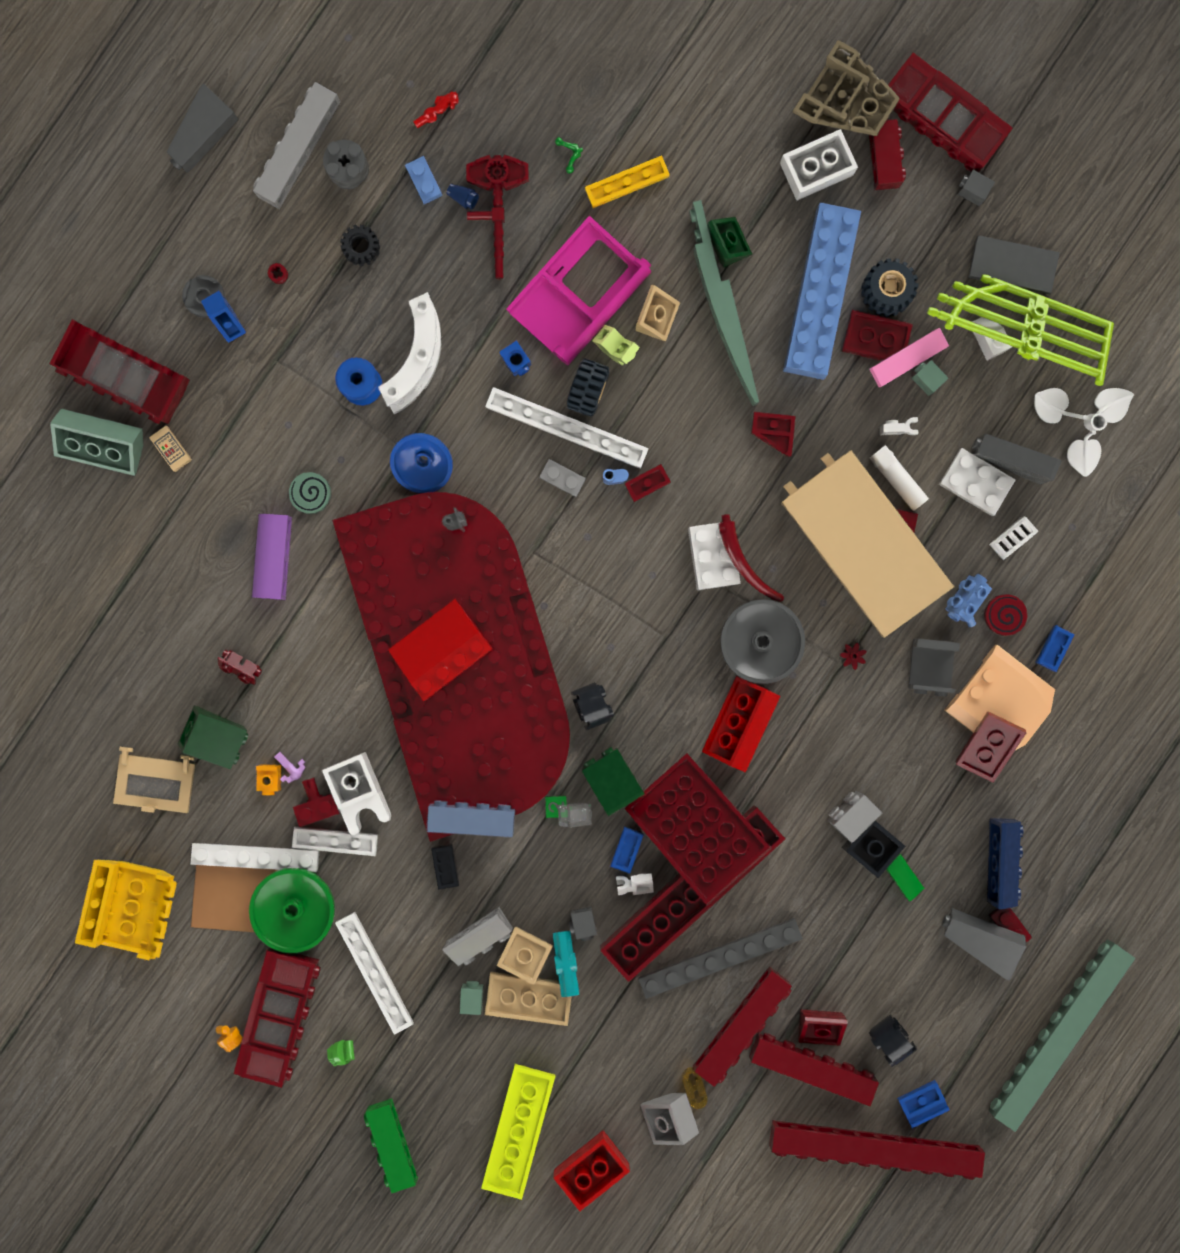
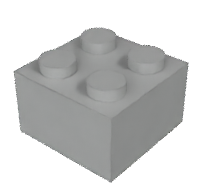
M858 791L850 792L844 798L845 802L840 807H835L829 813L830 817L827 819L851 843L882 814L864 794Z

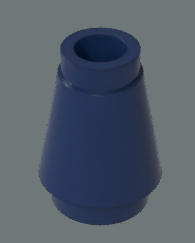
M450 184L447 189V195L465 209L472 210L478 203L479 194L474 189Z

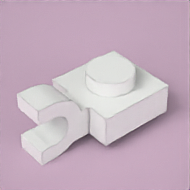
M918 417L910 418L905 423H898V420L885 421V424L879 427L880 435H901L906 433L917 435L918 430H912L910 423L918 422Z
M652 873L631 876V880L624 876H616L617 885L623 884V886L617 887L618 895H623L627 892H633V895L654 892Z

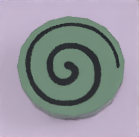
M313 472L302 473L291 482L289 499L292 505L300 512L316 514L327 507L331 499V487L328 481L319 474Z

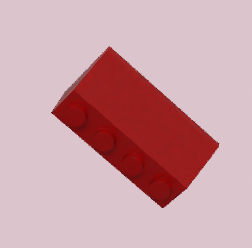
M736 676L702 752L746 773L780 696Z

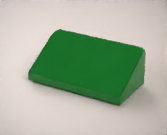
M899 854L886 871L904 897L911 902L924 887L902 855Z

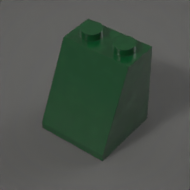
M194 705L177 744L184 754L231 769L232 765H236L240 756L238 751L241 745H245L248 734L244 726Z
M612 747L601 753L602 757L596 761L592 758L585 762L582 773L608 817L645 794L618 748L613 750Z

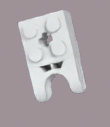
M366 752L322 770L350 834L356 835L362 828L359 818L362 809L373 810L382 822L391 820L390 809ZM350 776L356 779V785L353 782L349 783L348 779L351 778Z

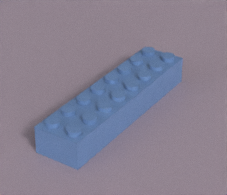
M821 202L816 209L783 372L824 380L828 375L861 215L859 210Z

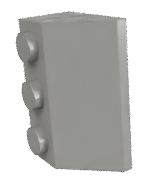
M500 907L448 939L443 947V951L458 966L463 963L468 965L476 959L475 955L482 952L484 954L493 948L492 944L498 940L501 943L511 936L510 933L513 927Z

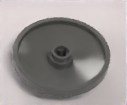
M754 600L739 606L729 615L722 628L720 646L726 664L736 675L753 683L767 684L782 680L796 669L803 657L805 634L798 617L788 607L772 600Z

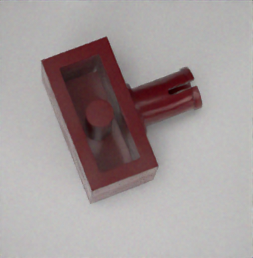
M315 777L302 781L308 799L306 802L293 807L299 827L341 813L340 809L338 810L332 793L324 796L319 794Z

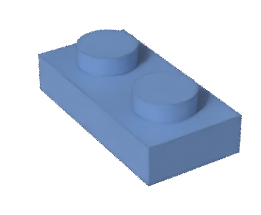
M424 156L405 165L423 204L442 196Z

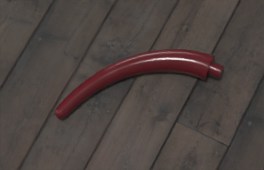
M730 514L722 515V522L718 523L725 550L735 568L760 593L775 601L782 602L784 596L765 584L747 562L737 538L735 522L730 520Z

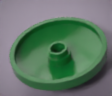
M301 868L280 869L268 875L254 890L249 905L250 922L258 938L270 948L285 953L303 952L319 944L329 932L335 916V902L327 884L318 875Z

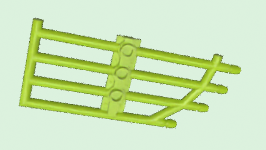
M984 274L981 276L980 281L990 284V286L977 289L954 281L952 287L955 290L968 294L962 299L949 297L944 293L938 294L937 300L943 303L946 302L954 307L951 313L939 311L933 307H929L927 310V314L946 321L945 328L948 330L953 329L954 325L1018 348L1017 354L1021 355L1022 358L1037 361L1039 357L1095 377V384L1097 386L1104 384L1114 323ZM1006 291L1028 299L1027 307L993 295V293ZM976 298L1024 315V323L970 303ZM1048 308L1104 328L1103 336L1047 315ZM962 310L1020 331L1022 332L1020 340L958 316ZM1045 324L1101 344V350L1098 352L1045 332ZM1042 340L1099 361L1097 369L1041 348Z

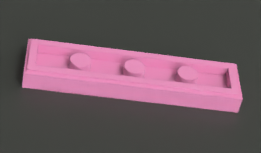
M937 328L869 370L878 387H882L949 347L941 329Z

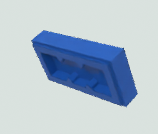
M1054 625L1035 663L1053 672H1057L1075 634Z
M624 826L610 867L630 874L644 833Z

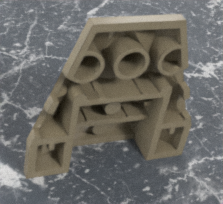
M838 40L827 56L826 66L808 94H803L793 113L810 123L877 136L900 98L883 79L880 80L873 73L874 69L870 65L867 66L863 62L856 49Z

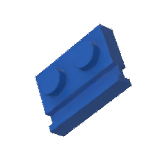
M935 1080L897 1098L912 1128L950 1110Z

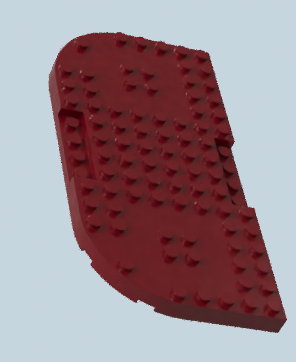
M428 492L412 495L332 520L367 637L371 642L392 711L394 726L426 831L428 808L430 804H434V801H447V805H455V802H467L468 806L477 807V803L489 804L490 808H498V805H511V809H515V815L534 806L553 788L563 771L570 745V727L565 704L521 560L508 530L483 505L467 497L447 492ZM455 507L465 515L467 526H464L465 532L460 529L448 530L442 523L444 516L455 513ZM456 599L493 647V650L428 700L423 701L388 649ZM427 832L430 842L453 835V833Z

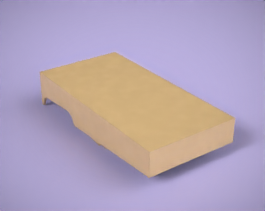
M849 451L836 461L827 453L820 458L827 468L799 489L791 481L783 486L789 493V496L781 504L795 520L879 634L885 638L954 586L854 453Z

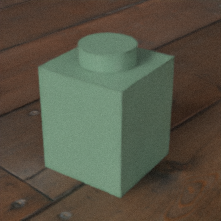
M932 360L927 364L922 362L914 370L916 374L912 377L928 396L934 393L948 379Z
M467 981L466 984H462L460 1014L481 1015L483 1008V984H479L478 981Z

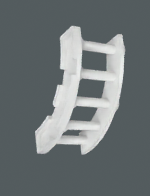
M428 292L408 301L412 309L415 325L411 352L399 372L389 381L378 387L387 406L391 407L394 415L412 404L421 392L426 389L435 373L440 358V323Z

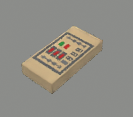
M164 426L149 437L174 472L192 461L168 426Z

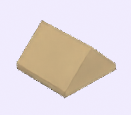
M651 285L636 324V331L666 341L680 302L657 286Z

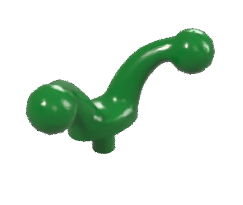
M558 137L555 140V144L557 146H565L574 153L566 167V172L571 174L574 171L572 165L577 158H580V152H583V148H579L577 144L564 142L562 138Z

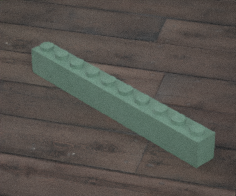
M1108 939L1099 946L1095 958L1087 963L1084 974L1076 979L1074 988L1070 994L1063 998L1059 1010L1051 1015L1048 1026L1040 1031L1034 1046L1027 1050L1023 1062L1016 1066L1012 1078L1004 1083L1002 1092L990 1104L989 1112L993 1117L1014 1132L1019 1128L1135 960V957Z

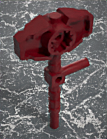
M505 154L503 157L501 155H494L493 157L487 155L466 164V180L468 183L488 191L493 189L494 208H492V211H467V220H492L494 223L495 279H503V223H505V210L502 208V189L508 191L529 182V165L524 161Z

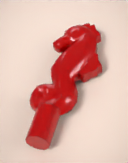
M450 92L444 96H437L435 98L436 106L427 108L422 116L413 121L416 128L418 129L426 123L435 122L437 120L436 114L445 112L449 105L451 109H454L455 105L459 102L458 93Z

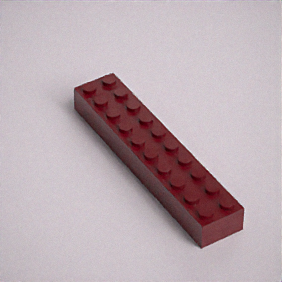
M755 805L743 817L771 847L764 856L709 905H706L685 879L678 874L600 945V951L628 982L785 840L784 836Z

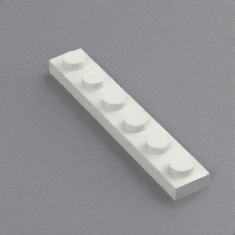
M192 843L191 865L275 870L301 868L310 872L318 871L319 851Z
M353 912L336 921L335 924L394 1035L413 1025L414 1022L357 914Z

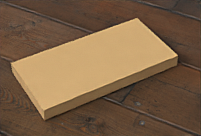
M490 972L485 1015L568 1026L572 996L561 997L560 983L557 980L538 978L535 985L516 975Z

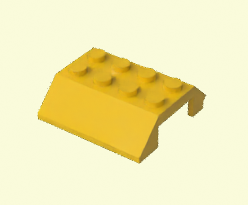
M94 860L75 943L93 948L105 945L138 953L137 958L145 960L159 958L163 945L160 939H164L168 924L165 918H169L173 902L169 898L174 897L177 882L174 881V876L164 870L125 861Z

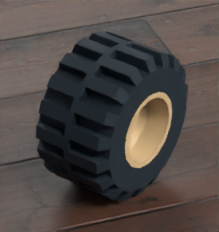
M889 258L884 263L881 260L870 269L861 287L863 288L861 296L865 297L863 300L864 304L870 305L868 308L870 311L876 310V315L880 316L881 313H884V317H889L890 314L896 316L899 312L902 313L915 298L916 290L918 289V283L915 282L918 278L917 275L912 274L914 271L912 267L909 269L906 267L908 263L905 261L901 264L899 263L900 259H895L891 262V258Z
M586 358L581 361L568 395L567 409L590 417L595 414L609 376L608 366Z

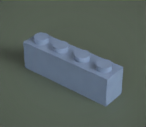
M434 801V804H430L428 808L427 832L513 837L515 809H511V805H498V808H490L489 804L477 803V807L468 806L467 802H455V805H447V801Z

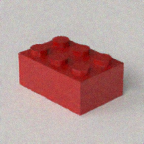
M602 1130L554 1169L553 1178L580 1212L630 1172V1166L627 1159L605 1131Z

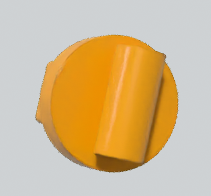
M219 1025L216 1027V1033L222 1035L217 1040V1044L224 1048L226 1052H231L242 1042L243 1037L236 1026L229 1028L228 1026Z

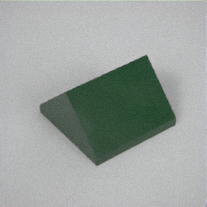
M736 217L714 219L708 222L707 226L711 242L723 268L752 255Z

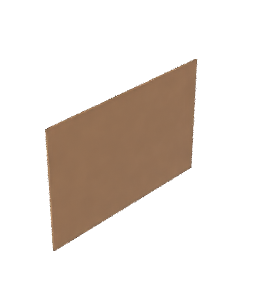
M196 865L191 927L254 932L249 918V905L252 894L263 879L278 870Z

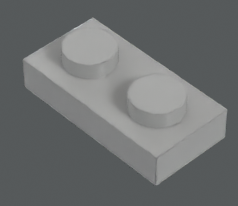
M550 459L539 477L574 497H577L586 480L581 475Z

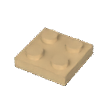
M515 927L497 966L535 985L553 945Z

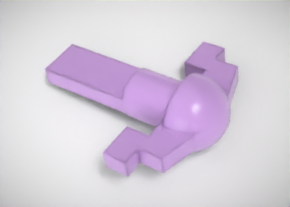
M281 752L274 756L290 774L288 778L284 775L280 779L282 782L286 780L290 783L302 776L306 768L303 765L305 763L303 759L298 762L300 767L296 769Z

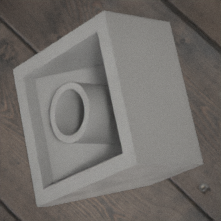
M670 1093L640 1104L654 1145H684L699 1134L686 1093Z

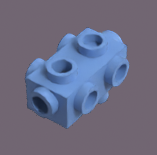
M976 574L975 577L969 575L966 580L961 581L959 590L954 597L948 599L947 607L945 608L949 612L948 616L956 622H959V620L967 622L968 627L976 625L973 615L992 590L986 583L987 579Z

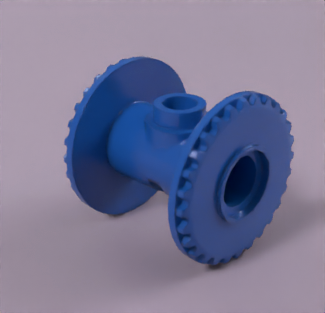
M350 358L344 361L338 367L335 376L338 390L348 401L355 405H369L376 401L381 394L378 388L383 385L381 376L374 366L363 358ZM362 379V382L356 385L357 381Z

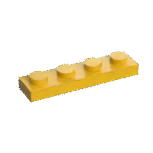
M661 155L585 187V191L592 208H595L669 178L670 174Z

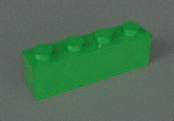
M391 1098L368 1106L364 1114V1121L366 1126L371 1129V1143L373 1147L377 1148V1161L379 1166L384 1169L385 1174L383 1177L386 1187L390 1188L392 1194L416 1186L418 1176L393 1099Z

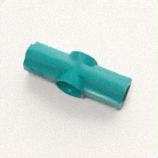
M569 930L553 933L556 954L554 959L556 973L559 976L561 997L579 995L576 972H578L575 953H573L571 932Z

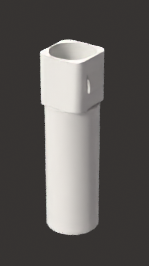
M885 445L872 455L870 460L912 511H914L929 498L893 455L894 453Z

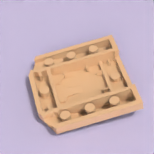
M994 645L982 660L983 664L962 691L955 695L944 711L973 733L988 711L1026 729L1027 734L1017 747L1019 749L1027 744L1050 714L1055 689L1000 646Z

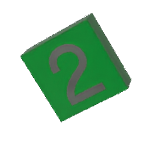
M566 796L545 797L546 818L567 817Z

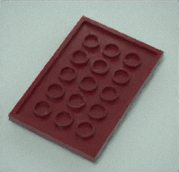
M688 753L644 791L645 794L624 808L706 905H709L771 849L767 842Z

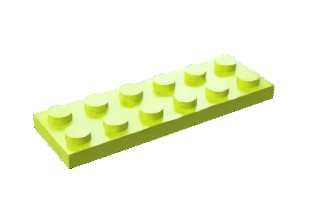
M518 1064L514 1065L481 1189L522 1200L555 1080V1074Z

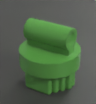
M353 1040L335 1042L327 1049L328 1060L333 1066L346 1065L350 1061L355 1060Z

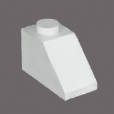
M983 317L972 321L1006 334L1004 328L999 323ZM973 332L986 360H990L1013 347Z

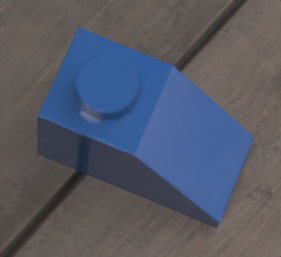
M220 291L201 301L208 317L228 343L246 333L233 309Z

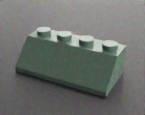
M61 409L51 421L54 456L133 476L136 475L143 449L142 428Z

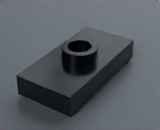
M453 844L432 847L431 851L438 890L459 886Z

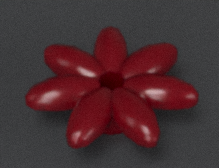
M856 643L853 649L848 644L845 645L847 652L840 654V657L847 658L843 664L844 667L852 664L853 669L856 670L858 667L857 662L861 664L866 663L861 656L865 655L867 651H858L859 643Z

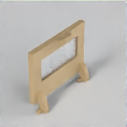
M119 748L122 754H120L113 804L142 807L141 811L152 813L156 809L189 813L195 763H189V761L194 760L193 756L181 755L183 762L128 755L129 752H133V748Z

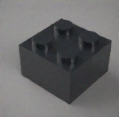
M874 821L853 843L847 840L841 848L874 876L879 878L905 848V845L877 821Z

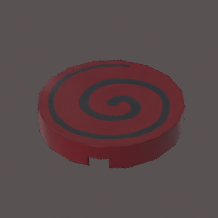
M1010 594L998 595L991 599L984 612L988 628L1002 636L1014 635L1021 631L1028 617L1027 608L1023 601Z

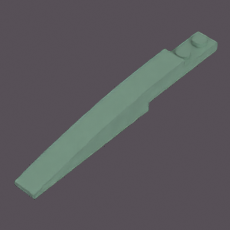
M701 200L693 202L689 215L691 222H695L697 229L694 230L695 240L697 243L700 242V244H695L693 250L700 278L717 329L731 363L752 406L758 404L759 399L730 281H721L702 202Z

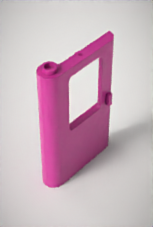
M589 216L506 310L563 363L569 365L649 276L651 265L644 258H635ZM601 240L628 265V268L593 307H589L563 284L562 279L596 241Z

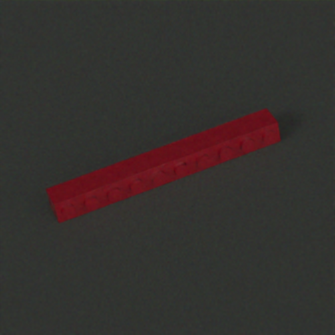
M772 1120L769 1142L771 1152L781 1157H785L788 1154L795 1155L799 1159L813 1157L822 1162L837 1160L841 1164L854 1162L864 1167H870V1165H878L882 1169L895 1167L905 1172L920 1170L924 1174L931 1175L933 1172L947 1177L961 1175L963 1178L974 1180L975 1177L982 1178L985 1152L979 1145Z

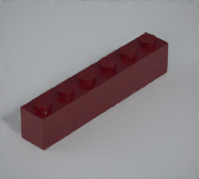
M769 966L694 1063V1072L713 1087L717 1083H722L727 1076L726 1072L730 1066L734 1067L739 1061L740 1053L743 1050H747L753 1042L752 1038L756 1033L759 1034L764 1029L767 1018L769 1016L772 1017L779 1008L777 1005L782 999L788 998L792 987L790 982Z
M757 1033L749 1055L751 1063L871 1107L879 1085L878 1080L874 1076L875 1074L866 1069L859 1071L855 1069V1066L847 1062L840 1064L828 1055L821 1057L809 1048L804 1047L802 1050L795 1047L796 1045L790 1041L784 1040L780 1042L775 1040L776 1037L771 1034L764 1033V1035Z

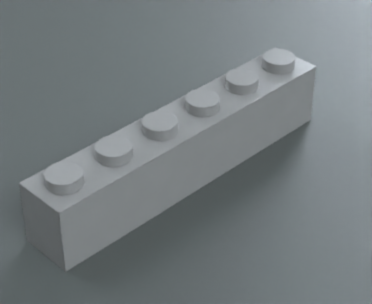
M316 82L312 87L308 88L303 104L299 105L295 111V118L285 128V135L282 141L276 144L274 155L271 160H267L262 176L258 177L254 183L253 191L258 198L280 209L340 104L336 93Z

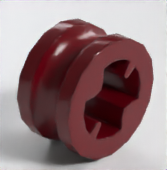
M275 263L268 268V276L275 284H283L288 279V271L282 264ZM278 269H280L283 275L281 277L278 276L276 279L273 273L275 270L278 272Z

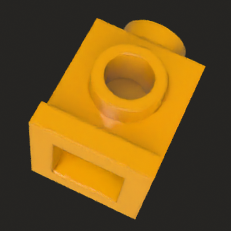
M260 764L256 766V791H262V795H275V791L281 790L282 765ZM265 777L270 778V784H265Z

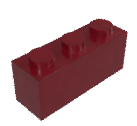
M897 119L887 120L877 136L869 135L874 191L900 188L906 179V170L902 168L904 150L903 147H900L899 141L902 137V130L898 126Z

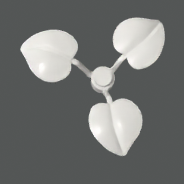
M1049 388L1035 394L1034 407L1040 419L1047 423H1058L1062 414L1084 420V426L1090 432L1084 437V441L1075 440L1070 444L1067 450V459L1075 470L1082 476L1087 477L1095 469L1101 457L1100 443L1094 439L1088 440L1089 437L1095 435L1096 431L1103 430L1107 426V422L1115 423L1123 419L1134 393L1120 388L1105 389L1094 400V404L1099 411L1095 414L1080 415L1064 411L1069 405V399L1063 390Z

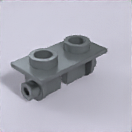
M455 507V513L444 516L442 523L448 530L460 529L465 532L464 526H467L465 515Z

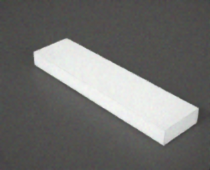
M295 826L292 848L376 856L378 834L358 833L352 835L349 831Z

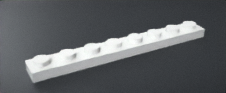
M494 387L485 406L490 410L640 469L649 449Z

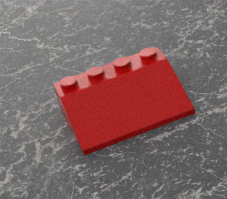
M454 599L388 649V651L423 701H426L491 652L493 647L458 601Z

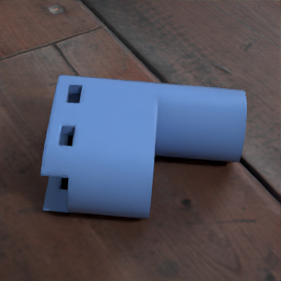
M606 469L603 472V482L606 485L625 483L629 477L628 471L625 469ZM606 475H613L612 479H607L605 477Z

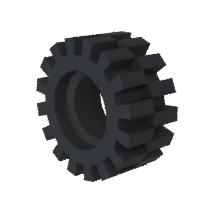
M361 224L360 227L353 225V229L349 227L347 228L348 232L342 234L343 239L341 238L340 240L342 244L341 250L347 260L354 265L364 266L365 263L369 265L371 264L370 261H375V256H378L380 253L379 240L374 231L368 226L365 228ZM358 238L368 241V248L362 253H357L353 250V242Z

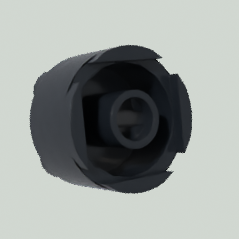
M594 682L571 692V695H576L573 703L581 722L585 720V723H587L584 726L586 731L611 721L610 718L614 716L611 706L605 703L604 697H606V693L602 685L599 686V684L597 685Z
M891 1014L870 1029L869 1034L872 1037V1043L878 1050L882 1048L885 1059L892 1067L895 1064L898 1065L918 1050L913 1041L911 1043L908 1041V1033Z

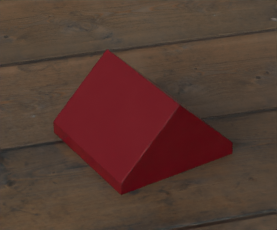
M800 1009L798 1043L840 1046L848 1024L846 1017L842 1012Z

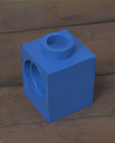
M517 340L499 352L514 377L518 374L522 376L530 370L531 361ZM514 356L522 358V362L519 365L511 363V359Z

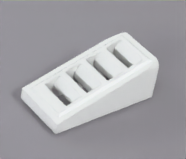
M1023 516L989 545L1004 560L1032 538L1038 530L1027 517ZM1020 525L1028 532L1027 534L1020 528ZM1014 530L1020 535V540L1013 533ZM1006 536H1009V538L1015 543L1013 546L1005 538ZM1000 541L1008 548L1007 551L1000 546Z

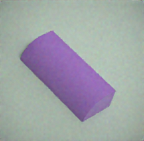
M258 515L252 598L286 600L292 517L288 515Z

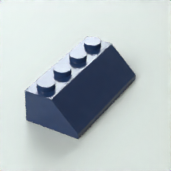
M990 818L987 902L998 909L1017 907L1018 900L1020 901L1021 899L1019 879L1022 878V869L1019 867V862L1023 856V849L1020 846V837H1023L1024 830L1021 822L1015 819Z

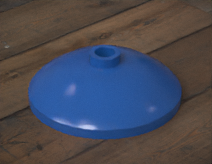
M414 433L403 437L396 443L391 452L390 467L394 477L403 487L416 493H428L441 489L448 482L453 470V460L448 448L439 439L429 434ZM421 456H426L428 460H423Z

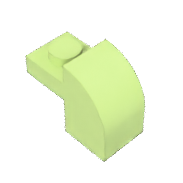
M604 325L592 340L606 355L620 365L631 361L639 349L635 342L625 339L615 328Z

